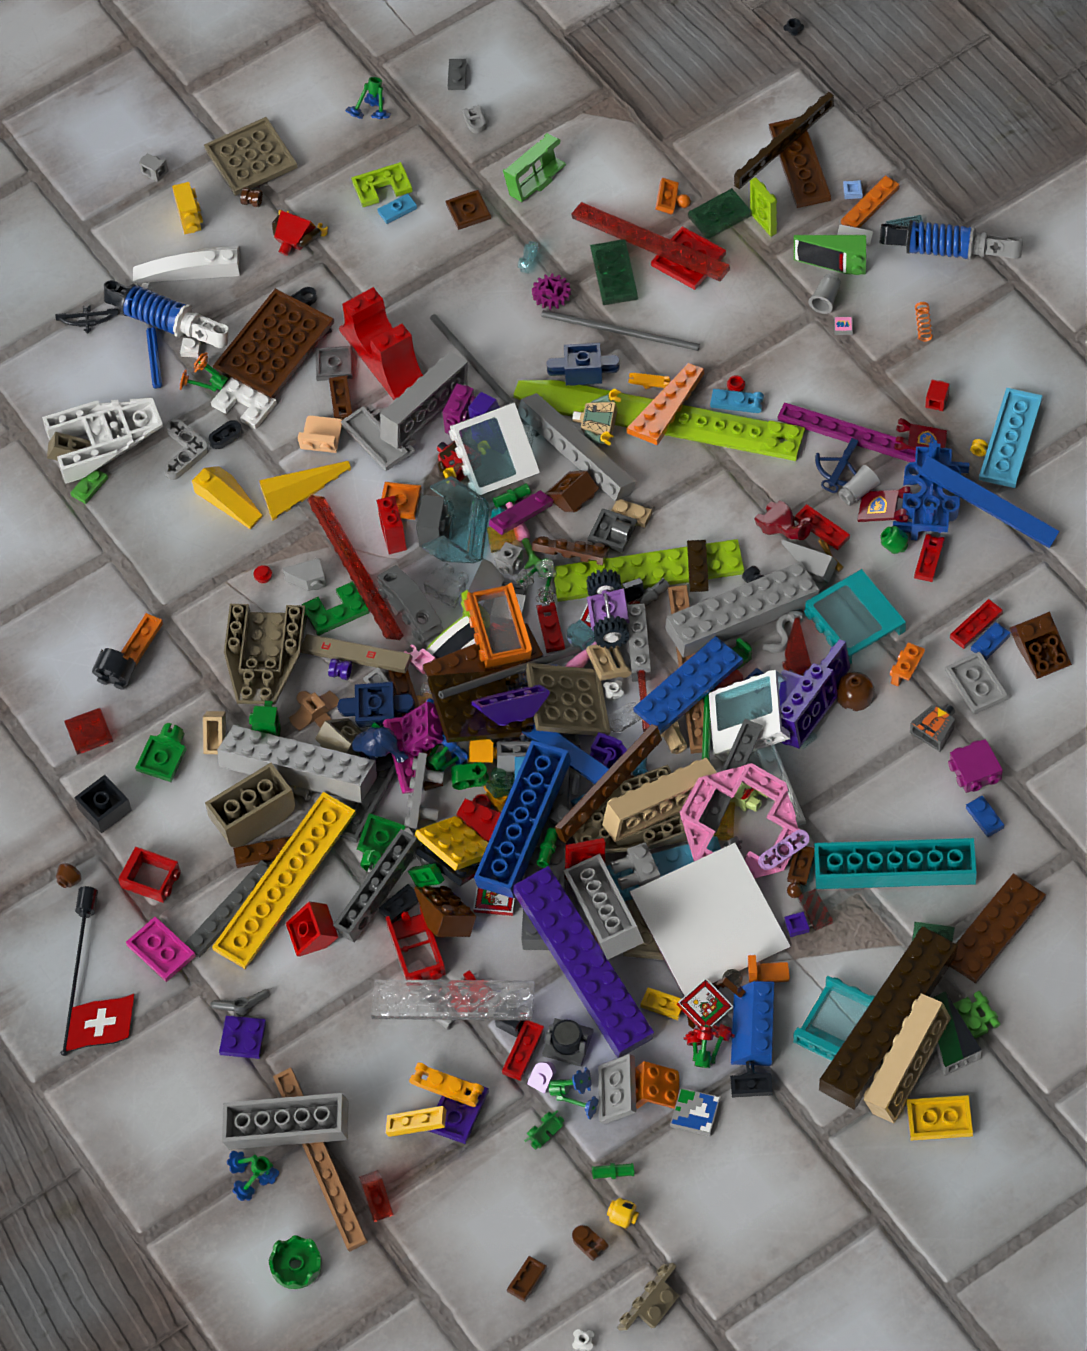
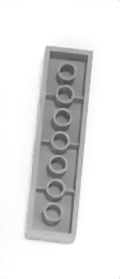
M800 561L668 615L666 617L665 629L684 658L698 652L715 636L723 642L774 621L790 611H798L805 608V602L818 595L819 588Z
M233 725L217 749L219 767L251 775L267 764L272 763L289 785L321 793L325 792L329 795L360 803L377 778L375 760Z

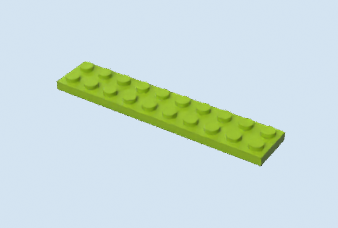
M738 539L706 544L708 580L742 575L744 573ZM687 547L607 558L603 566L598 565L597 561L593 560L555 566L553 569L557 602L589 597L586 580L588 576H591V573H597V570L603 572V569H606L607 572L611 569L620 575L622 589V584L638 578L642 580L644 589L652 588L662 578L669 585L689 583Z

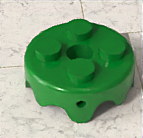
M294 1235L286 1241L278 1240L275 1242L269 1257V1267L273 1278L278 1284L288 1289H301L309 1286L317 1279L322 1268V1259L317 1245L312 1239H305ZM294 1260L302 1262L298 1268H292L290 1264Z

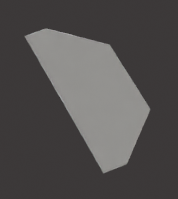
M482 559L468 592L472 593L501 587L505 578L492 562Z

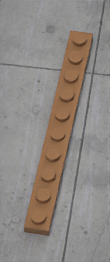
M687 585L668 587L671 614L690 607ZM676 647L678 666L680 667L694 654L683 658ZM703 698L685 713L691 754L702 753Z
M291 1067L273 1076L282 1098L304 1096ZM325 1142L302 1144L347 1250L350 1252L368 1243Z

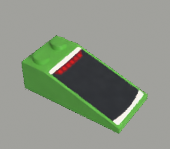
M794 235V260L844 274H866V235Z

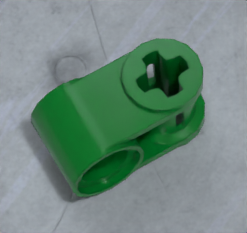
M481 762L465 765L458 764L451 768L452 787L456 790L483 787L489 782L487 768Z

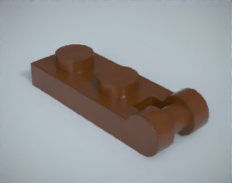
M347 375L329 378L334 418L341 420L352 414ZM346 410V413L339 414V411Z

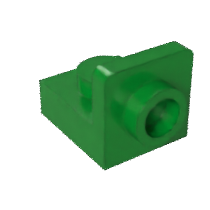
M740 638L736 640V646L732 650L743 658V663L734 672L752 660V647L748 642H744Z

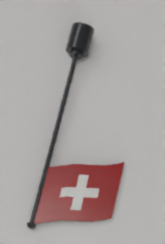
M89 886L80 887L77 895L75 912L82 917L63 1051H60L62 1056H67L68 1052L85 1047L124 1041L129 1038L135 993L118 999L93 1001L73 1007L86 918L95 914L98 890Z

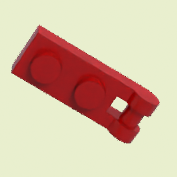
M926 533L914 574L915 579L933 582L945 537H932V534Z
M550 602L549 605L542 606V604L536 605L546 653L565 650L555 602ZM551 612L550 616L544 617V613Z

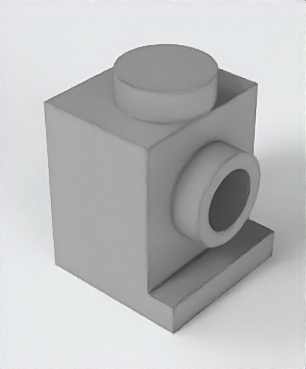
M147 153L139 161L141 173L156 182L168 172L167 162L164 158L160 160L157 156Z

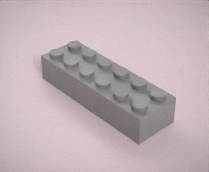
M450 351L434 367H430L425 375L419 377L416 383L408 387L388 408L382 410L380 414V439L396 449L401 447L446 406L456 384L467 385L468 361Z
M600 854L563 870L607 960L644 943L639 929Z
M343 1093L223 1103L222 1142L229 1150L348 1140L349 1101Z

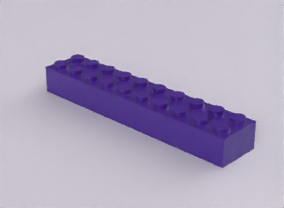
M549 866L515 884L513 889L515 897L616 1057H623L652 1040L654 1031L609 960H607L602 949Z

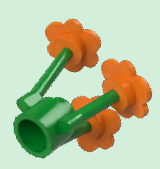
M205 352L195 361L194 372L196 373L199 369L201 371L203 369L207 370L212 374L209 381L212 385L190 380L187 370H184L180 382V390L189 383L216 392L217 389L221 390L225 386L228 378L208 364V353Z

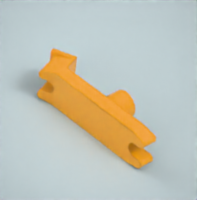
M629 373L630 378L628 380V383L643 385L645 389H649L651 386L665 388L671 382L669 376Z

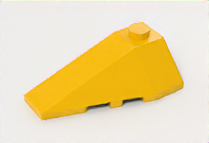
M221 467L203 468L192 480L194 492L249 529L262 518L260 511L233 475Z

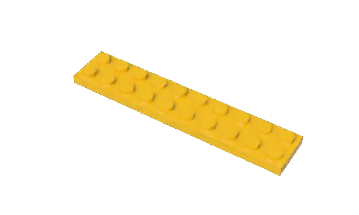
M322 792L212 946V949L246 970L356 814V810Z

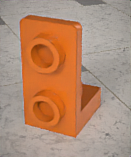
M748 955L749 983L753 981L789 982L788 962L760 964V962H756V955Z

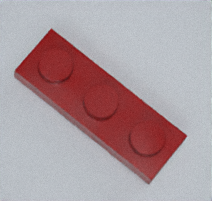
M807 504L795 515V521L798 523L804 518L812 517L813 521L810 523L812 526L811 532L836 550H839L850 539L849 533Z
M988 599L950 634V639L965 649L1003 614V610Z
M525 1020L502 1069L503 1075L519 1081L522 1080L545 1030L543 1025Z

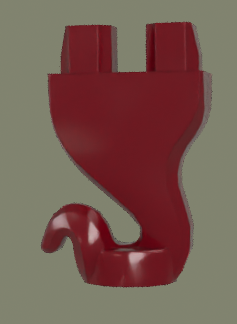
M781 500L777 503L771 501L766 507L767 513L765 515L758 513L754 518L756 525L767 535L783 534L789 539L805 540L812 530L810 524L813 521L812 517L802 519L795 526V519L791 508Z

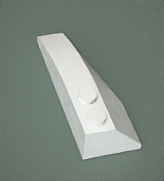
M240 246L202 248L133 267V283L240 276Z

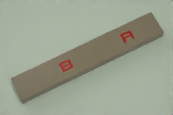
M306 634L301 647V653L330 659L335 658L340 661H350L355 664L406 673L412 660L411 654L310 634Z

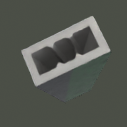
M945 991L931 996V998L944 1004L951 1017L936 1045L944 1076L980 1060L982 1051Z

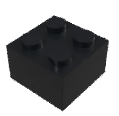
M103 775L74 797L79 811L101 834L132 811L129 799L106 775Z

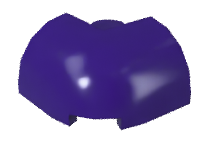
M598 732L590 747V756L610 769L627 749L622 741Z

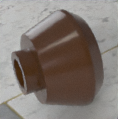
M62 863L58 866L56 873L57 883L63 888H71L81 881V873L73 865Z

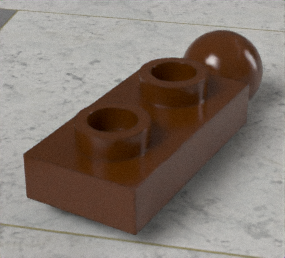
M805 846L793 854L787 882H791L787 887V894L791 898L800 897L803 892L801 885L807 886L814 859L813 847Z

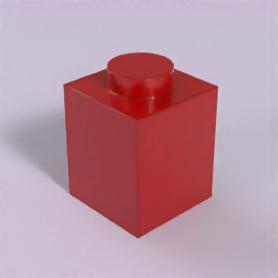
M931 380L926 395L925 408L944 411L949 395L950 383Z

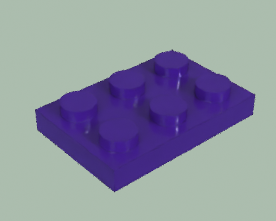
M484 1087L482 1095H479L477 1098L478 1103L476 1107L441 1096L437 1107L444 1106L447 1110L445 1128L428 1131L466 1144L489 1093V1088ZM467 1091L465 1095L468 1096L471 1092Z

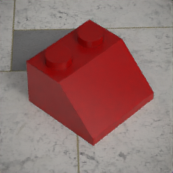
M309 901L286 922L295 953L298 957L325 949L338 938L327 904Z

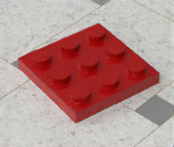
M682 226L651 261V266L696 290L726 255V250Z

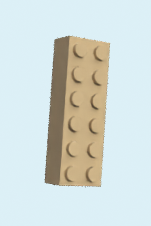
M707 758L700 761L696 760L689 766L678 768L673 773L663 775L651 783L647 782L636 790H629L623 796L614 797L607 802L602 825L614 842L680 813L697 779L715 774L717 771Z
M920 994L919 998L913 1002L909 1017L907 1016L904 1019L903 1028L894 1037L893 1046L890 1052L885 1054L883 1065L876 1071L871 1087H868L865 1091L864 1101L873 1115L895 1123L951 1019L942 1002L924 994Z

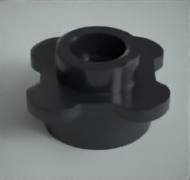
M791 18L787 21V25H784L783 29L791 33L792 36H796L800 30L804 29V25L801 24L799 19Z

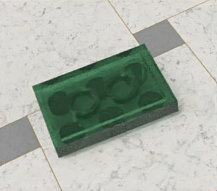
M733 188L688 211L689 219L707 240L752 216L750 208Z

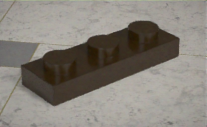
M687 540L690 592L709 591L706 540Z

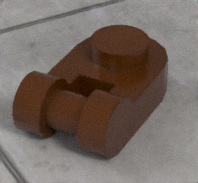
M577 1226L572 1232L574 1244L592 1261L598 1257L601 1251H605L609 1247L607 1242L588 1226ZM591 1243L596 1244L593 1248L589 1247Z

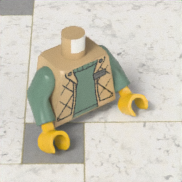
M612 389L609 394L595 399L591 403H586L584 412L574 411L573 422L582 423L581 429L583 433L594 444L605 443L610 446L611 442L609 441L612 440V437L614 438L613 430L618 410L614 401H621V398L617 397L621 391L617 389Z

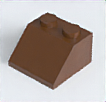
M569 471L545 494L554 500L553 503L564 512H577L582 508V504L595 496L594 493L599 488L587 471Z

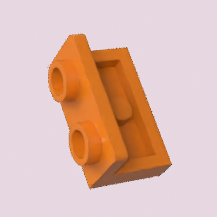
M909 642L907 643L905 649L901 650L896 665H893L891 668V684L899 686L902 679L908 681L911 679L925 653L924 648Z

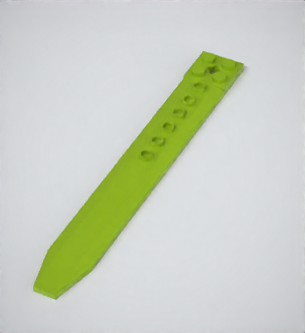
M518 380L513 396L521 400L537 393L561 415L573 417L574 411L584 412L586 403H591V401L609 394L610 390L584 385L566 386L564 381ZM619 393L617 397L621 398V401H614L618 408L615 425L627 428L654 399ZM682 405V409L676 413L675 420L669 424L665 434L666 436L796 461L805 433V427L770 420L767 422ZM784 438L787 441L780 443L779 439Z

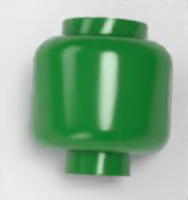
M897 526L885 528L880 535L881 545L892 554L904 552L908 547V535Z

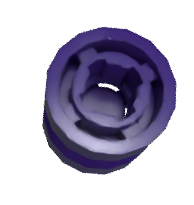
M332 658L329 664L328 676L349 680L352 662H340L339 659Z

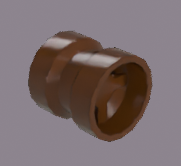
M244 187L241 192L240 202L242 205L252 204L253 207L259 208L262 203L263 192L262 190H251Z

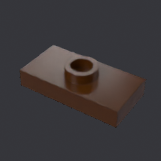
M528 1256L508 1286L507 1292L525 1302L546 1271L547 1265Z

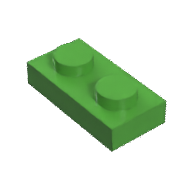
M98 469L77 484L70 492L71 496L87 504L108 479L107 474Z

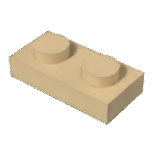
M622 499L616 501L611 510L637 519V526L643 528L646 527L652 515V509Z

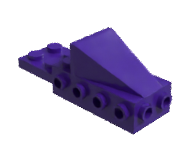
M839 639L835 646L831 647L829 654L821 661L820 665L813 663L805 671L804 676L784 669L781 672L785 677V681L780 682L779 689L782 726L790 732V739L781 742L784 745L800 749L838 697L837 683L851 668L846 641Z

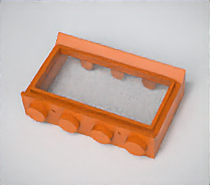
M512 582L506 586L472 593L467 592L464 606L466 611L470 612L469 623L471 628L475 629L474 640L476 645L479 644L480 646L479 657L481 662L484 661L485 667L488 668L530 659L532 647Z

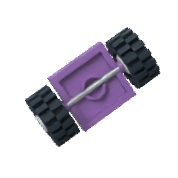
M603 569V572H600V570H597V573H591V576H588L586 580L591 628L594 631L595 642L598 646L600 645L602 648L606 646V649L612 646L614 649L617 645L621 647L622 643L626 644V640H629L627 623H630L626 595L624 588L622 589L620 575L616 571L613 572V570L609 569L607 572L606 569Z

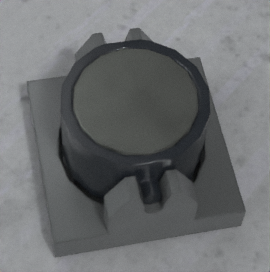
M555 1018L553 1025H549V1031L546 1033V1044L542 1055L581 1067L594 1032L593 1028L579 1025L573 1020Z

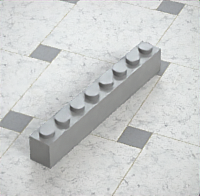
M536 393L521 399L518 407L519 416L581 471H587L596 485L614 501L631 495L636 481Z

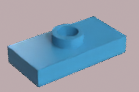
M407 193L377 210L385 223L388 224L416 210L417 205Z

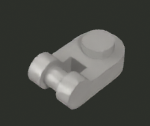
M474 106V108L469 110L467 108L462 109L468 129L473 133L482 132L485 128V120L480 106Z

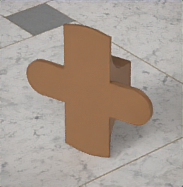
M330 690L321 696H318L315 692L310 695L307 691H301L296 696L301 706L295 714L289 717V720L299 731L314 721L321 728L325 721L332 720L327 712L338 705L339 699Z

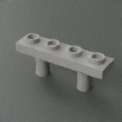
M419 753L418 757L413 759L412 770H415V777H411L409 788H412L413 791L412 796L409 795L407 801L410 813L406 814L404 826H408L412 833L416 831L420 818L437 821L439 809L421 807L420 805L423 783L428 781L442 784L444 772L427 770V767H425L426 753Z

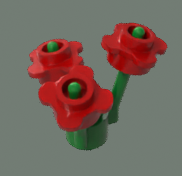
M706 1024L701 1025L700 1029L695 1028L693 1031H689L685 1035L684 1040L687 1041V1045L693 1046L692 1061H695L694 1066L710 1068L711 1064H715L722 1041H729L730 1037H735L730 1027L720 1024L719 1027L714 1025L713 1028L716 1030L713 1031L712 1027ZM713 1036L719 1039L711 1056V1052L706 1051L707 1040H713ZM702 1045L701 1050L698 1051L697 1046Z

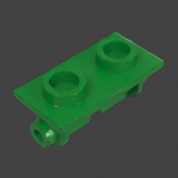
M558 1110L553 1113L548 1111L540 1119L542 1123L538 1127L534 1125L526 1133L528 1137L524 1141L531 1140V1146L535 1150L541 1148L550 1139L546 1134L547 1130L553 1136L563 1127L564 1119L561 1116L557 1117L555 1115Z

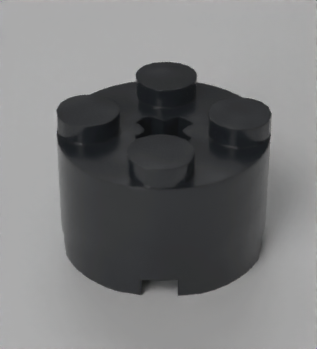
M105 648L104 651L101 649L92 668V673L98 677L97 681L99 683L107 685L109 682L114 684L116 688L124 690L135 669L136 662L130 657L128 660L124 658V653Z

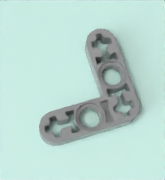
M176 418L170 419L167 422V432L184 449L164 466L165 475L170 480L178 479L208 453L207 442ZM185 435L192 436L188 441L182 439ZM185 456L191 457V460L188 462L181 461Z

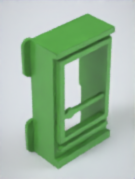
M546 133L540 142H537L508 168L503 169L511 197L523 202L536 190L542 191L552 182L551 177L566 166L565 162L555 157L554 148L560 144L561 140ZM540 159L541 166L536 169L534 164ZM532 166L533 172L519 183V178Z

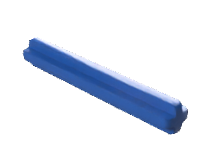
M152 327L147 328L146 335L152 385L154 389H157L163 385L156 329Z

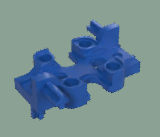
M933 440L929 447L916 446L915 462H910L905 466L903 486L919 484L921 490L916 494L903 493L902 508L906 509V515L909 516L908 519H912V522L893 521V526L899 527L903 532L911 533V540L917 541L918 532L921 531L948 533L949 522L956 520L959 515L960 497L947 496L943 492V487L919 474L927 457L933 458L959 474L969 473V463L952 462V449L940 448L941 445L937 443V440ZM928 502H934L936 504V507H934L933 503H930V506H926V504Z

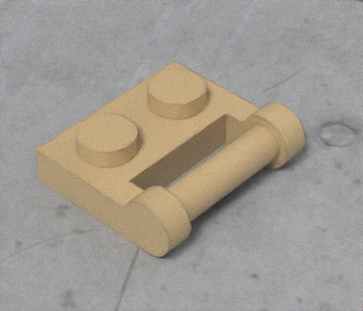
M597 644L587 647V654L600 681L617 677L627 678L631 675V670L626 666L618 645L614 649L612 646L609 649H606V646L602 648ZM610 652L613 654L619 668L616 667Z

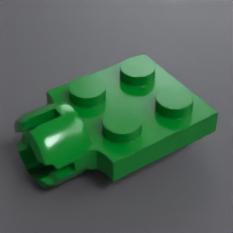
M166 723L163 725L159 735H150L135 767L136 771L172 782L187 750L186 746L181 745L185 735L183 729L177 725H174L172 729L170 728L172 723Z
M369 813L356 849L363 853L360 863L361 868L368 872L370 864L375 866L401 829L405 830L406 826Z

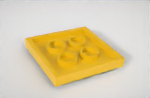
M456 816L417 829L414 835L455 871L480 862L488 845L487 841L483 840Z

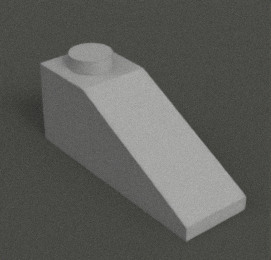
M782 540V545L798 562H802L814 581L829 583L838 563L832 556Z

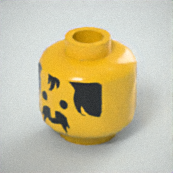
M620 1197L616 1201L612 1200L607 1216H609L611 1223L628 1228L631 1223H636L639 1212H636L637 1207L634 1202Z

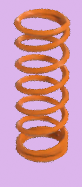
M919 302L915 305L918 339L925 342L933 338L931 334L932 329L930 328L931 324L929 323L931 321L929 318L930 314L928 313L930 309L928 303ZM919 305H927V307L917 308ZM922 314H928V317H919V316L922 315ZM922 319H929L928 322H920ZM923 324H929V325H930V326L927 327V328H922V327H920V326L923 325ZM925 329H930V332L923 333L921 331ZM929 334L931 337L923 338L921 335Z

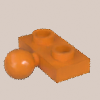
M662 178L655 210L672 215L675 203L681 208H687L691 203V199L686 194L677 196L678 182Z

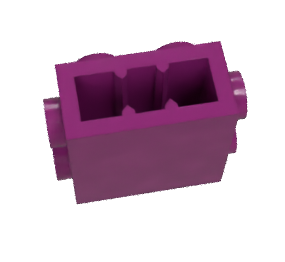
M456 384L442 412L445 433L448 435L451 425L470 419L468 407L476 398L473 388L467 385ZM470 426L459 431L461 438L465 432L469 431Z
M426 702L402 717L403 751L418 757L419 753H424L443 742L442 725L433 703Z
M986 739L976 740L968 746L958 747L950 752L948 766L952 772H955L959 787H963L966 793L976 792L986 785H994L1002 780L1003 769Z

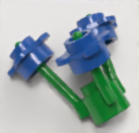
M443 732V742L433 747L431 753L426 758V765L430 770L443 772L454 762L457 765L468 764L467 759L469 755L464 748H460L457 745L459 742L447 743ZM439 745H443V750L436 753ZM449 750L452 752V759L445 763L446 758L444 754Z

